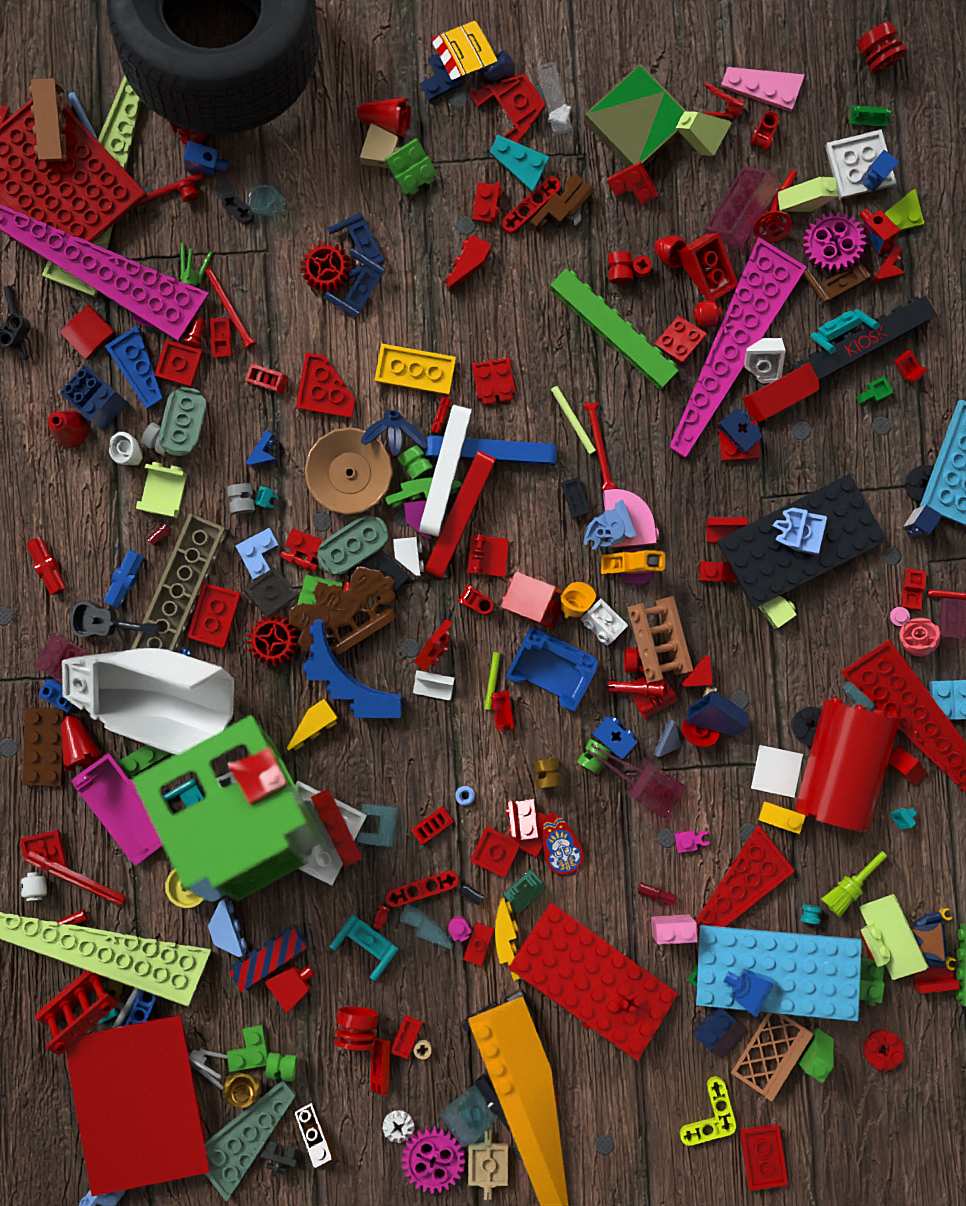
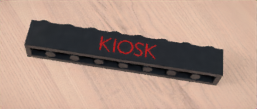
M926 295L920 299L916 296L908 301L909 305L905 307L900 305L891 310L892 314L887 317L883 314L876 318L875 321L880 324L877 330L865 324L858 328L859 332L854 335L850 332L843 336V341L830 343L836 347L835 353L830 354L827 350L820 353L817 350L809 355L810 359L804 362L801 359L792 364L793 368L789 373L809 362L820 381L932 320L937 314Z

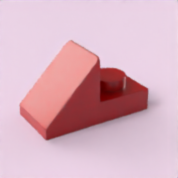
M897 245L892 248L873 278L872 283L877 284L898 279L905 274L904 271L895 267L901 258L899 253L902 248Z
M700 561L699 581L738 583L727 562Z

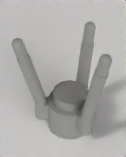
M200 1048L199 1051L194 1049L189 1056L191 1068L197 1070L223 1090V1085L211 1076L213 1075L221 1079V1075L205 1066L207 1058L204 1056L228 1059L227 1055L206 1051L203 1048Z

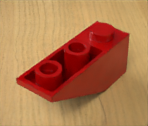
M470 235L469 240L465 239L461 248L463 252L454 261L453 273L449 272L445 280L447 291L454 289L484 266L492 250L491 243L474 235Z

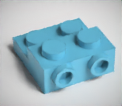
M966 680L930 681V694L949 719H966Z

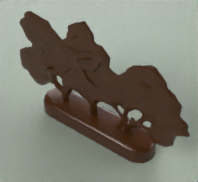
M360 566L356 568L351 576V585L348 591H343L339 585L328 586L327 583L318 581L313 592L316 599L315 605L302 603L291 608L289 612V624L303 629L298 640L304 652L311 651V644H314V636H310V625H313L315 619H323L326 638L335 639L336 642L329 646L334 657L391 622L396 617L392 609H386L379 614H376V609L379 604L388 605L395 601L396 595L392 588L396 581L391 577H385L381 571L370 570ZM370 597H374V605H371L372 609L368 606ZM367 612L370 620L358 627L353 621L355 614ZM350 625L353 631L340 638L338 628ZM329 629L332 634L328 635L326 630Z

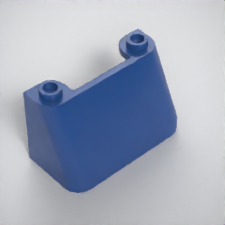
M530 627L505 677L515 684L523 683L527 680L559 696V702L563 708L575 711L595 674L598 660L594 656L538 628Z

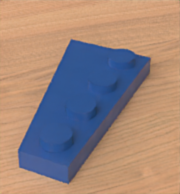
M136 325L105 347L145 408L149 410L164 399L156 376H154L155 373L139 327Z

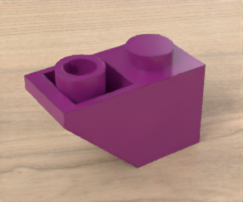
M427 500L404 503L406 523L426 540L431 541V536L433 535L419 532Z

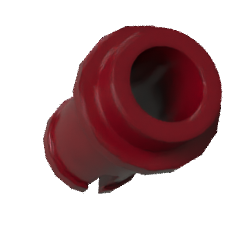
M165 523L159 524V528L147 537V540L154 547L166 536L169 537L172 532Z

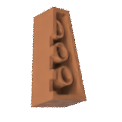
M54 78L31 79V85L29 86V93L31 98H33L31 113L33 118H35L33 134L37 138L35 154L43 162L67 161L66 136L62 134V130H65L66 120L62 114V110L65 109V101L61 93H65V86Z

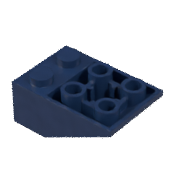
M85 364L59 392L101 430H104L128 403Z

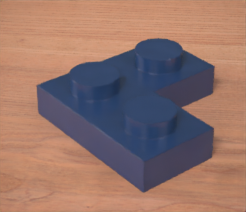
M438 53L428 58V63L435 75L421 82L420 87L428 102L461 86L462 82L459 77L453 80L450 78Z

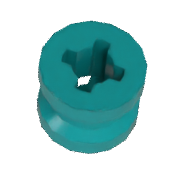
M803 904V915L800 920L807 923L820 924L819 914L822 912V908Z

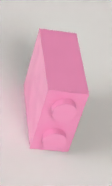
M690 915L651 917L652 937L657 944L697 942L696 921Z

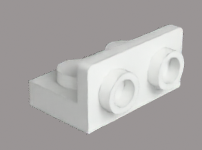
M602 599L581 618L584 625L607 646L628 626Z

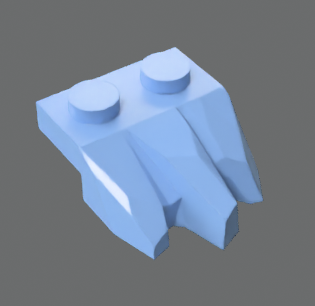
M797 508L783 511V515L787 520H776L772 525L783 531V534L778 535L775 540L796 551L819 555L827 516L808 513V510Z

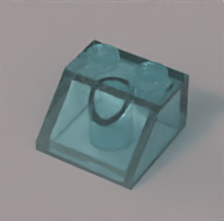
M475 1085L453 1100L439 1115L462 1147L475 1143L498 1117L491 1112L485 1102V1098Z

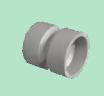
M153 422L145 430L141 443L148 448H155L157 453L167 457L169 453L162 448L159 442L161 426Z
M242 483L227 487L228 498L231 499L229 503L230 514H246L255 511L254 500L251 499L253 495L252 484Z

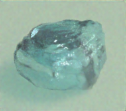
M256 186L248 195V204L253 213L268 216L284 209L285 201L283 196L272 186Z

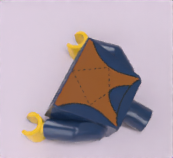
M942 908L939 911L925 914L915 921L914 926L910 927L930 968L946 967L950 970L955 969V967L949 966L950 961L956 960L947 955L945 921H941L952 919V917H945L944 915L945 911L950 910L949 908Z

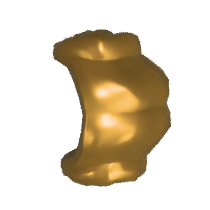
M239 1072L233 1076H227L223 1086V1097L227 1098L228 1103L233 1107H250L259 1100L261 1080L254 1078L252 1074Z

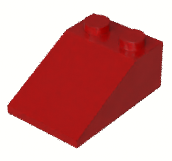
M719 233L704 234L677 251L685 271L707 301H714L738 286Z

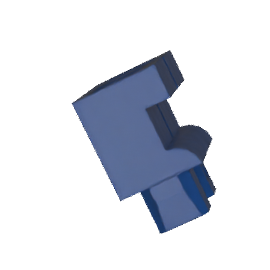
M55 679L46 680L38 697L67 713H75L78 707L63 697L62 683Z

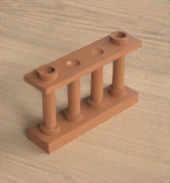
M674 596L657 600V606L644 609L643 603L628 607L647 683L663 679V672L674 670V674L677 675L693 671ZM659 614L662 625L649 628L647 616ZM664 632L667 644L654 647L652 635ZM669 651L671 662L659 665L657 654Z

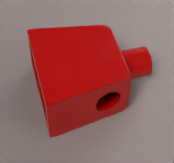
M293 965L269 977L265 984L287 1013L309 991L311 985L308 980L315 973L309 965L301 971L296 965Z

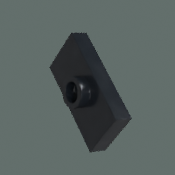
M579 477L561 482L560 484L572 519L590 514L591 512Z

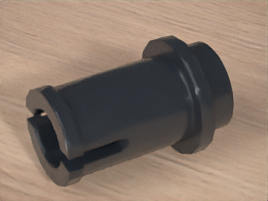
M464 883L459 894H461L462 898L466 897L479 906L485 895L470 887L471 884L467 885Z

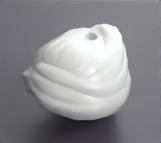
M118 432L112 436L109 449L111 458L120 465H139L143 459V452L137 440L126 432Z

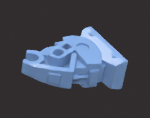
M623 500L615 503V509L605 511L603 515L595 517L589 523L583 545L587 546V542L592 540L595 545L591 549L596 550L598 545L608 547L621 543L625 538H636L637 535Z

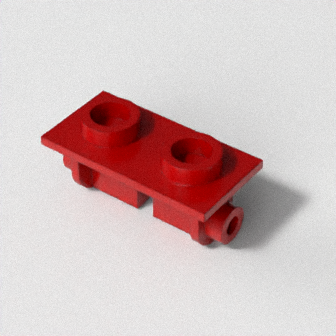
M509 690L492 693V697H490L492 708L497 710V714H494L495 728H497V731L515 729Z

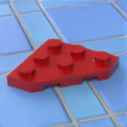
M306 352L295 408L352 419L356 402L353 395L325 355Z

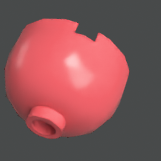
M926 618L911 619L905 627L904 625L901 627L899 633L902 647L907 653L916 657L928 656L939 646V627Z

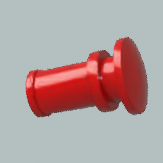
M198 317L193 319L190 332L187 333L188 338L183 339L184 344L193 348H201L202 345L199 341L202 340L201 333L205 320Z

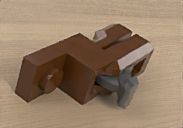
M574 173L564 184L562 195L559 196L555 193L531 220L530 227L535 232L539 228L543 229L549 221L547 218H549L558 227L566 219L574 221V228H577L581 224L580 210L594 194L593 187L586 181L583 183L584 180Z

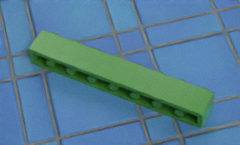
M565 268L550 284L549 290L661 391L678 372L676 364L670 359L666 360L662 356L663 353L657 347L653 348L643 334L639 335L634 331L635 328L630 322H625L620 318L621 315L614 308L610 309L606 305L607 302L601 296L597 297L588 284H583L578 280L579 277L572 270L569 272Z

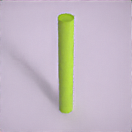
M493 652L485 709L492 710L490 697H492V693H495L501 653Z

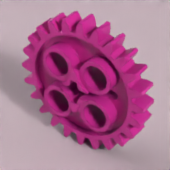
M830 212L828 218L822 214L821 221L815 218V224H809L810 230H805L806 236L803 237V242L805 243L803 244V250H806L805 257L810 256L809 263L815 261V268L821 265V271H823L827 267L829 273H831L833 268L839 273L840 267L846 271L847 264L853 267L854 260L859 262V255L864 253L862 248L866 246V242H864L866 235L863 234L864 228H859L860 222L854 223L855 217L847 219V213L840 217V212L836 216H833L832 212ZM840 228V229H843L844 231L841 232V233H839V232H836L835 230ZM824 236L826 239L819 240L817 237ZM843 245H850L851 248L845 249L843 248ZM831 252L834 255L826 256L824 253Z
M436 1126L433 1127L432 1131L426 1127L425 1133L419 1129L418 1137L412 1134V1141H406L408 1148H403V1153L406 1155H403L401 1161L406 1163L402 1165V1169H408L405 1172V1177L411 1176L410 1184L415 1181L417 1182L416 1189L422 1185L423 1192L428 1187L432 1194L434 1188H437L439 1193H441L442 1186L449 1190V1182L455 1185V1178H461V1174L458 1171H464V1166L461 1164L465 1163V1158L461 1156L464 1155L465 1151L459 1150L462 1147V1143H455L457 1136L451 1138L450 1130L445 1134L444 1127L439 1132ZM426 1143L430 1144L432 1146V1149L428 1151L424 1150L422 1148V1145ZM444 1149H447L451 1152V1154L449 1156H443L440 1152ZM432 1157H436L434 1162H431ZM418 1163H424L426 1165V1168L421 1170L418 1169L416 1165ZM443 1169L445 1173L443 1175H437L435 1173V1170Z

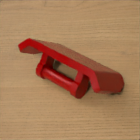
M808 362L763 388L743 397V402L750 415L757 421H762L818 391L819 379Z

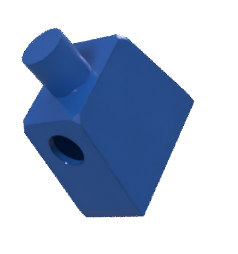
M191 141L187 142L184 155L185 171L201 172L203 175L215 176L216 170L227 172L229 161L219 159L218 150Z

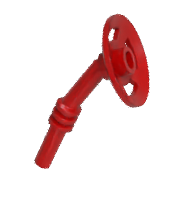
M791 170L782 187H779L778 191H776L770 212L761 215L756 220L754 234L757 238L760 237L766 242H776L786 237L791 231L792 220L790 216L785 212L778 211V192L790 188L798 174L797 171ZM778 216H783L787 222L781 221ZM763 227L767 231L766 235L762 234L758 228ZM782 228H784L780 233H778V234H776V235H773L774 233H777V232H779Z

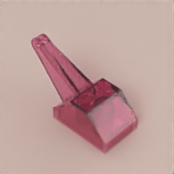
M591 745L604 755L638 771L635 779L631 781L602 757L591 750L587 751L630 783L626 792L628 796L665 819L668 818L685 791L686 785L648 761H645L639 769L605 752L596 745Z

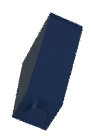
M713 690L688 707L686 722L735 736L745 731L748 727L749 713Z

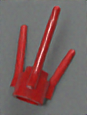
M708 83L704 84L705 87L710 89L709 93L727 102L725 110L728 111V113L704 112V114L733 119L734 115L739 117L743 108V101L731 97Z

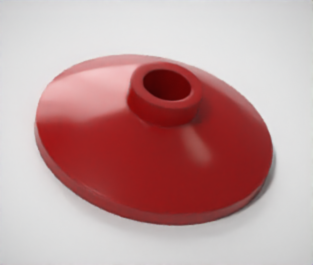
M686 718L682 723L684 737L695 746L710 747L719 738L720 732L689 724L686 722Z

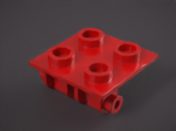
M678 316L654 345L673 356L676 363L681 364L693 353L692 351L696 349L698 344L704 340L707 333Z
M471 535L467 573L505 577L509 539Z
M662 674L663 679L652 682L661 683L662 681H666V679ZM644 675L633 682L643 683L646 681V676ZM668 683L666 698H661V696L645 697L643 694L629 693L643 719L678 701Z

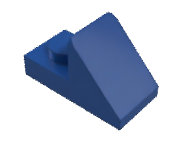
M268 431L264 432L246 464L253 468L277 462L276 458L266 453L267 450L270 451L275 443L273 434Z

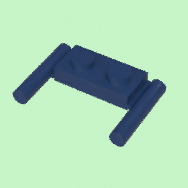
M358 213L327 228L330 235L348 228L361 254L378 265L385 263L362 213ZM363 264L348 272L350 278L352 279L360 275L365 265Z
M352 248L349 255L365 265L344 301L328 291L323 298L356 318L385 271V268Z

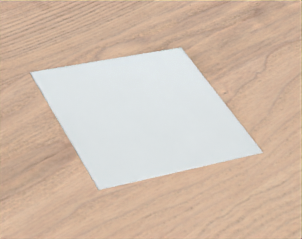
M760 745L751 788L795 797L803 754Z

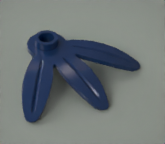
M396 410L386 411L383 416L384 419L372 424L361 439V444L366 445L388 428V442L393 455H398L402 442L401 430L419 447L427 448V443L418 429L407 421L402 420V415Z

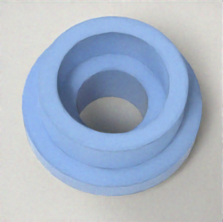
M462 786L457 790L456 800L459 804L469 805L474 801L475 793L469 786ZM463 792H467L469 794V797L467 799L462 798L461 795Z

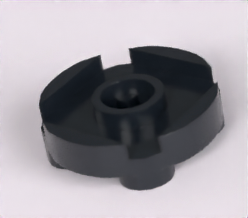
M921 465L908 473L905 491L912 500L921 503L926 490L925 487H920V484H922L921 480L924 479V481L929 482L934 466Z
M805 707L794 714L791 721V729L799 742L812 745L822 709ZM814 721L816 728L808 731L809 727L806 726V723Z

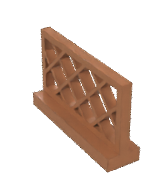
M767 1012L732 1069L731 1074L772 1102L813 1036V1033L781 1013L776 1014L781 1017L782 1024L770 1026L769 1018L772 1013ZM794 1025L800 1029L796 1036L787 1037L785 1027ZM783 1027L785 1038L774 1040L772 1029ZM769 1030L772 1041L760 1043L759 1034L761 1031ZM786 1041L788 1050L786 1053L777 1055L775 1043ZM773 1044L775 1055L764 1057L761 1046ZM759 1047L762 1058L750 1060L749 1050ZM776 1058L777 1068L767 1071L765 1060ZM763 1061L765 1072L753 1074L751 1063ZM749 1063L750 1075L743 1076L737 1072L740 1065ZM766 1075L767 1084L764 1089L756 1085L754 1077Z

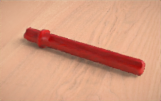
M29 852L25 858L26 863L39 868V871H46L116 905L121 906L125 900V895L47 859V856L44 858L36 853Z

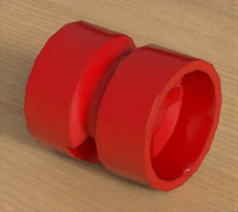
M618 251L608 254V267L612 268L608 273L609 283L627 284L633 281V271L630 268L633 265L631 252Z
M625 648V673H636L638 670L644 673L643 664L639 663L640 653L636 648Z

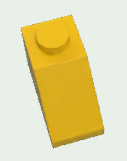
M764 801L758 820L800 834L805 815Z

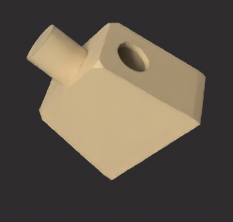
M371 124L360 155L361 164L389 168L384 158L400 149L398 148V137Z

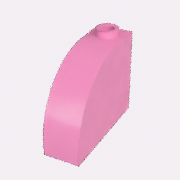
M619 489L604 490L605 511L615 509V503L623 500L637 535L633 539L625 538L621 543L609 546V549L656 544V540L659 539L658 528H655L653 515L647 504L640 497L629 491Z

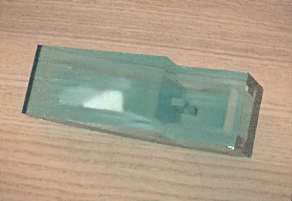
M409 904L405 905L400 921L417 927L415 936L452 949L453 941L435 920L418 908Z

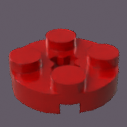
M885 1029L875 1030L867 1036L868 1039L863 1045V1053L866 1060L877 1070H891L902 1063L904 1047L898 1036ZM882 1045L888 1047L886 1054L879 1053Z

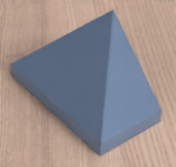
M668 720L653 753L657 757L682 747L676 724L672 720Z

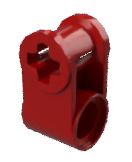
M768 111L764 113L749 145H756L764 148V151H768L779 122V117L775 112ZM765 120L772 121L773 125L768 126Z
M466 584V589L456 601L481 615L491 614L494 609L492 600ZM487 601L490 603L488 611L480 610L482 602Z

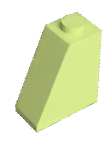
M684 112L676 129L700 155L714 156L732 123L728 120L700 112Z
M818 177L779 191L780 211L813 212L838 197L836 177Z

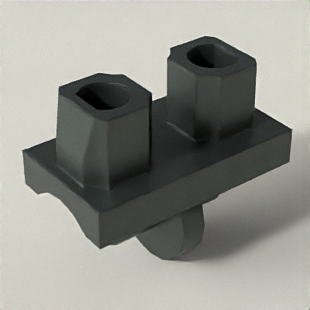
M269 1141L265 1151H262L261 1157L276 1162L275 1164L267 1163L266 1169L273 1170L272 1177H276L277 1172L285 1174L286 1168L279 1166L280 1163L296 1167V1148L287 1146L284 1157L276 1155L280 1144Z

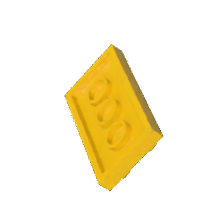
M381 343L374 381L449 395L456 357Z

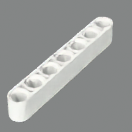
M457 405L452 406L419 532L439 536L472 409Z

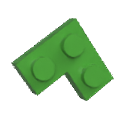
M263 1024L243 1028L246 1047L227 1051L230 1072L267 1065L268 1051Z

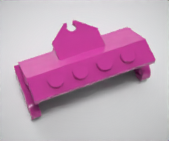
M109 753L72 779L71 782L133 865L137 866L164 846L142 799L137 793L133 780L127 778Z

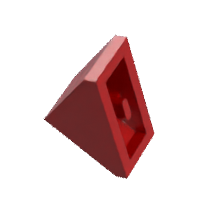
M704 655L680 685L682 687L712 685L710 657Z
M897 747L891 753L888 764L913 787L927 774L919 760L902 748Z

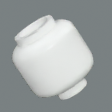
M39 872L27 873V877L21 880V896L26 898V901L42 900V897L47 894V879L44 876H40Z

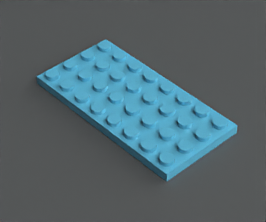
M700 925L696 1005L746 1010L730 997L733 987L723 982L728 971L739 976L744 968L774 979V985L760 1010L761 1012L858 1021L861 939Z

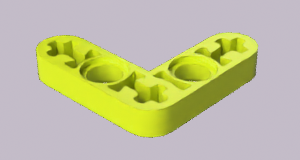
M711 1077L707 1082V1089L715 1117L683 1126L680 1129V1138L684 1144L695 1145L728 1136L735 1132L736 1123L726 1086L720 1077ZM714 1082L721 1085L718 1087L721 1096H717L715 1089L711 1088L714 1086ZM719 1101H725L727 1106L725 1110L719 1111L716 1109V1104ZM726 1115L727 1121L732 1123L729 1125V1129H725L723 1126L724 1120L722 1116ZM704 1126H712L713 1132L710 1135H705L702 1132ZM696 1128H698L701 1137H698ZM687 1131H690L691 1134H693L691 1135V1139L684 1137L687 1135Z

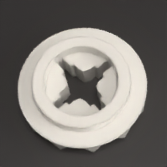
M393 1111L384 1119L383 1131L385 1137L391 1142H398L400 1144L407 1141L413 1134L414 1123L411 1116L406 1112ZM394 1122L398 1125L403 1124L401 1128L402 1133L399 1130L393 1131L395 1128Z

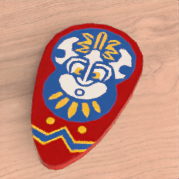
M555 813L547 814L542 830L546 864L556 874H571L582 865L584 859L583 849L565 820Z

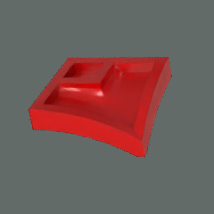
M269 747L228 765L250 805L288 785Z

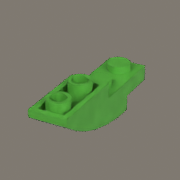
M421 478L401 483L403 491L385 497L388 506H393V508L404 505V501L409 499L411 502L421 499L423 494H425L427 499L433 478ZM453 481L450 496L459 493L462 487L460 481Z

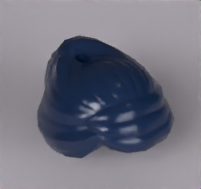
M504 50L495 56L497 62L478 69V72L484 79L494 82L504 77L510 78L513 76L515 64L510 55Z

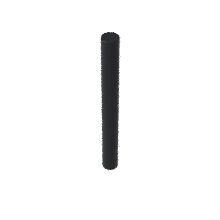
M11 286L3 287L10 314H18ZM25 340L19 348L21 360L29 359Z

